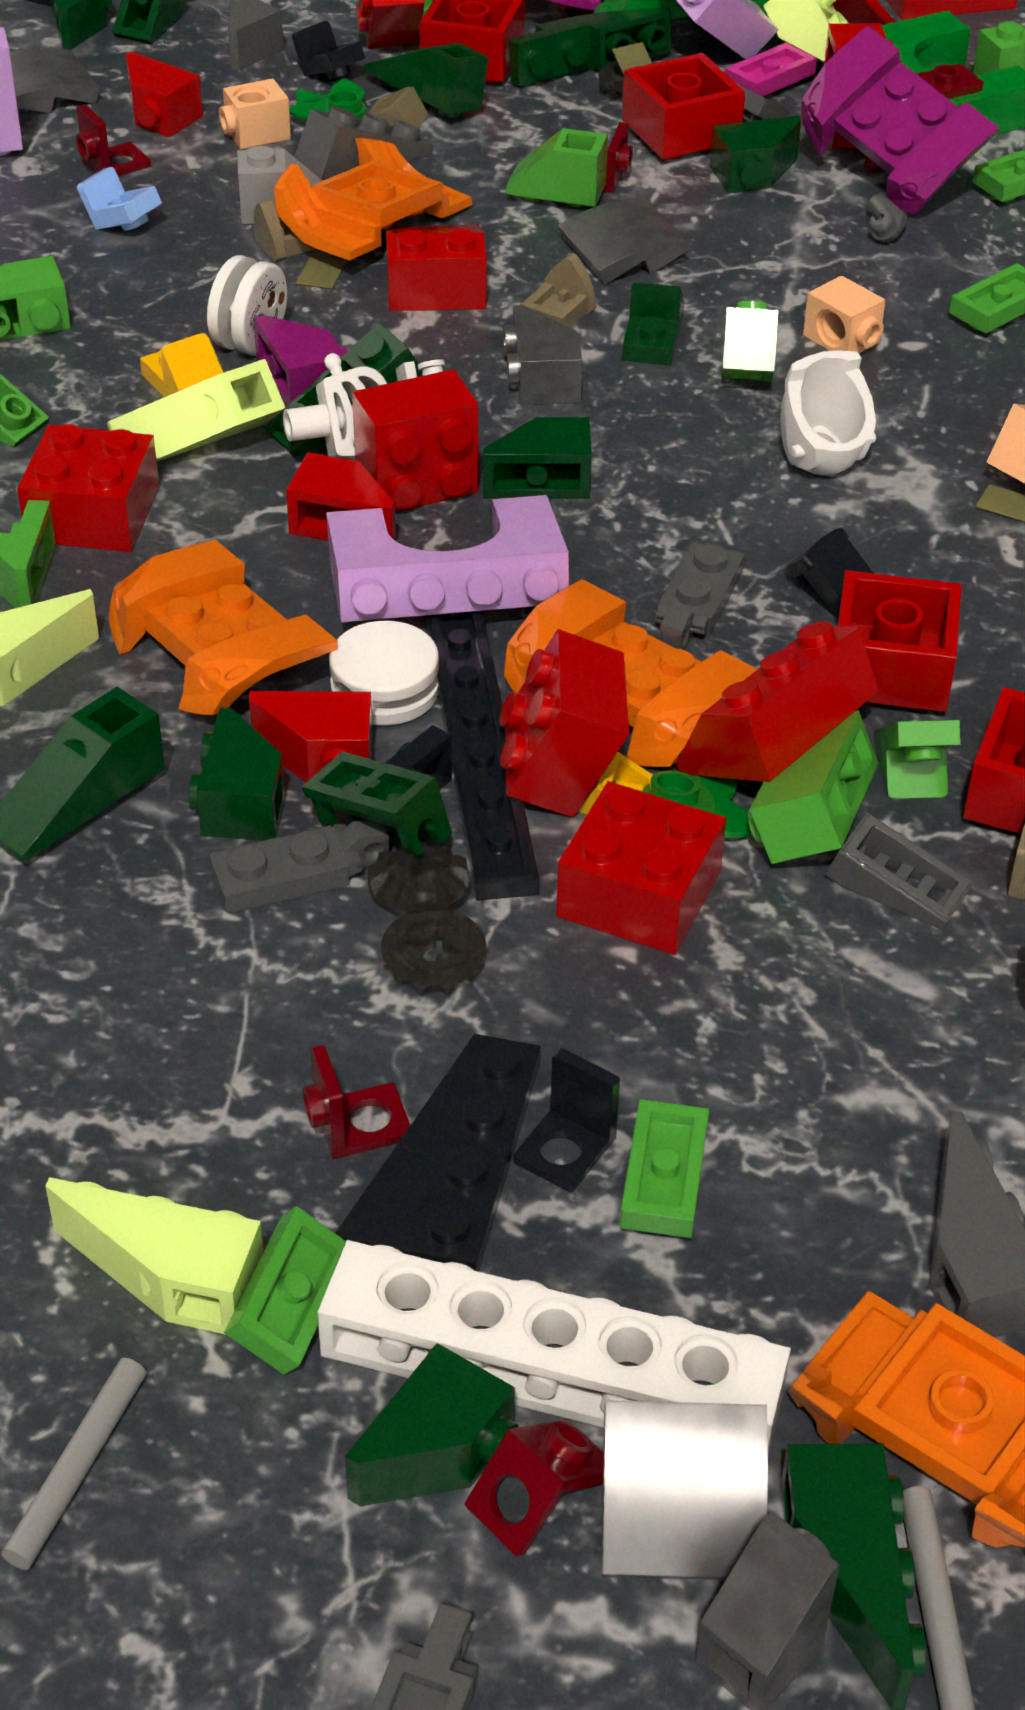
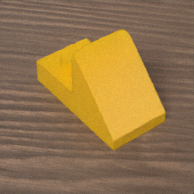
M199 333L164 345L158 352L140 358L142 376L163 397L223 373L211 341L205 333Z

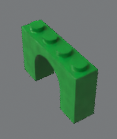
M949 11L882 25L886 39L892 40L893 45L900 50V61L914 73L934 70L935 67L944 64H962L965 67L971 28ZM1020 66L976 75L984 82L983 91L949 99L958 107L964 102L970 104L999 127L997 134L1025 128V70Z

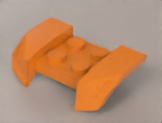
M355 138L359 166L310 185L300 167L291 163L274 187L278 217L304 244L349 261L381 247V230L392 227L393 222L407 216L419 215L423 212L445 218L472 206V197L443 185V182L427 178L419 173L405 160L393 143L371 138Z
M216 539L151 557L114 587L108 616L109 626L119 655L129 653L147 631L185 665L183 693L178 709L202 715L218 714L219 708H229L242 693L263 678L335 651L338 645V640L308 615L305 614L286 619L244 584L245 563Z
M583 579L538 604L507 644L504 677L514 692H519L526 680L527 668L533 654L537 649L545 650L557 629L624 652L629 725L633 727L626 757L639 766L670 767L675 764L701 714L722 698V692L728 686L745 680L757 670V668L722 650L701 662L695 659L690 652L674 648L649 635L643 628L624 622L626 601Z
M868 1290L789 1387L788 1393L798 1407H805L816 1422L817 1433L828 1444H842L857 1428L976 1504L972 1538L996 1548L1009 1545L1025 1548V1355L938 1303H935L928 1313L921 1309L914 1318Z

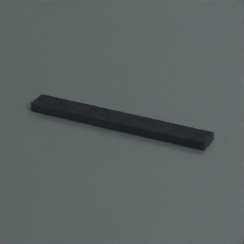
M483 611L424 615L427 634L435 642L439 654V669L437 673L438 696L445 732L451 735L452 773L476 901L539 895L540 879L524 803L521 800L506 796V769L500 766L501 752L505 744V727L500 725V713L503 704Z

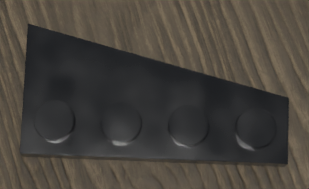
M474 1034L335 1234L346 1242L350 1240L370 1246L386 1245L401 1251L403 1254L444 1264L449 1262L461 1263L479 1272L539 1070L541 1046Z

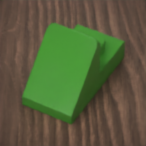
M28 500L21 521L13 523L11 533H0V595L14 608L37 603L57 544L50 501Z
M960 720L900 721L874 730V744L886 794L889 798H942L947 796V749L961 745Z

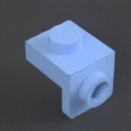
M113 167L104 168L77 185L79 195L96 230L121 225L123 231L134 229L149 220L146 213L162 204L155 186L125 192Z

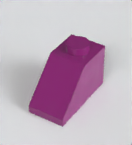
M265 315L254 317L256 360L266 359L280 396L286 406L317 380L322 373L328 370L325 366V358L328 354L335 353L341 358L348 351L346 347H340L327 329Z

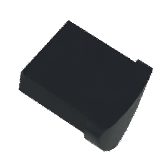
M842 527L826 534L811 548L787 564L795 578L801 574L805 576L836 618L839 617L845 570L874 573L849 541V535Z

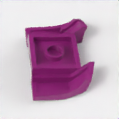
M868 25L824 64L802 99V124L818 153L821 155L826 151L835 133L838 132L890 174L887 178L886 197L906 214L916 215L923 209L935 193L999 132L997 125L970 104L964 102L958 107L900 61V50Z

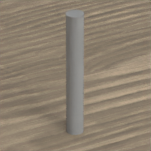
M121 1358L2 1550V1557L12 1566L28 1570L36 1559L145 1378L146 1371L138 1362L129 1358Z
M924 1486L910 1487L903 1491L904 1521L909 1547L913 1556L914 1573L940 1709L975 1710L932 1492Z

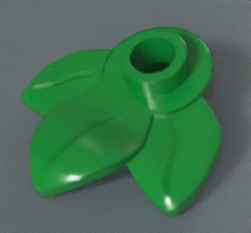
M345 78L339 80L328 94L297 89L296 105L289 107V114L297 119L307 121L310 109L330 113L331 107L335 106L357 115L358 119H362L364 113H366V105L363 102L365 91L356 83Z
M667 770L655 773L651 777L650 784L646 785L642 791L727 817L726 838H744L752 834L748 821L749 811L731 800L737 790V781L726 778L691 776L683 772Z

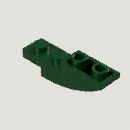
M667 8L619 10L575 16L536 25V32L508 39L511 82L518 86H524L589 67L599 71L619 67V64L612 49L643 42L650 58L670 53L671 10Z

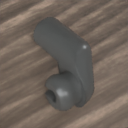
M876 194L869 200L867 211L872 215L869 221L871 235L881 243L894 241L908 222L906 213L884 194Z

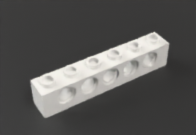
M347 1240L318 1310L320 1352L323 1357L409 1378L431 1349L438 1343L514 1386L516 1406L603 1428L606 1400L767 1405L768 1455L784 1393L791 1350L789 1347L770 1343L766 1339L752 1334L736 1335L695 1325L693 1322L678 1316L662 1317L621 1307L617 1303L604 1298L588 1299L547 1289L542 1284L530 1280L514 1281L474 1271L472 1268L461 1263L449 1262L444 1264L403 1254L401 1251L390 1246H370ZM407 1308L416 1309L412 1311H402V1309ZM485 1326V1327H489V1328H487V1329H475V1328H472V1327ZM558 1344L562 1345L563 1347L552 1348L547 1347L545 1345ZM631 1362L638 1366H624L619 1363ZM693 1381H708L714 1385H700Z

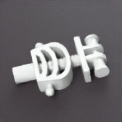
M331 353L325 358V366L330 369L332 376L326 377L316 385L319 405L285 409L283 412L284 430L288 441L325 437L328 456L355 460V447H353V404L351 405L349 397L353 403L352 391L366 389L365 386L370 388L384 385L387 382L379 372L370 367L362 366L343 372L341 358L337 354ZM438 359L418 364V370L422 371L423 376L442 372L445 361ZM414 361L404 362L396 368L398 381L417 377Z

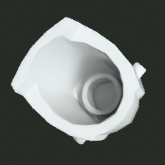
M824 351L809 355L791 364L785 379V393L780 412L783 447L791 465H796V467L813 474L834 476L851 467L855 461L862 460L871 443L876 441V434L874 432L876 417L873 399L859 369L862 358L858 352Z

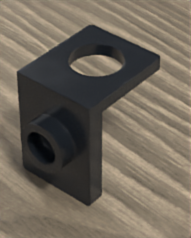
M560 1048L552 1057L550 1111L514 1153V1164L569 1193L574 1192L616 1139L620 1077ZM563 1138L576 1143L581 1150V1155L570 1164L557 1165L547 1161L542 1156L540 1150L546 1142L552 1139Z

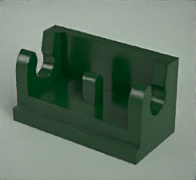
M341 752L302 786L305 797L311 798L318 820L324 827L329 825L332 827L334 824H339V818L336 817L334 810L348 813L352 817H361L382 825H389L397 829L403 848L407 852L419 856L423 853L422 842L418 838V830L427 832L432 840L441 843L452 834L439 787L434 776Z

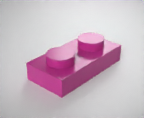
M786 42L727 67L725 74L734 82L766 97L772 92L787 86H793L798 81L814 75L817 58Z

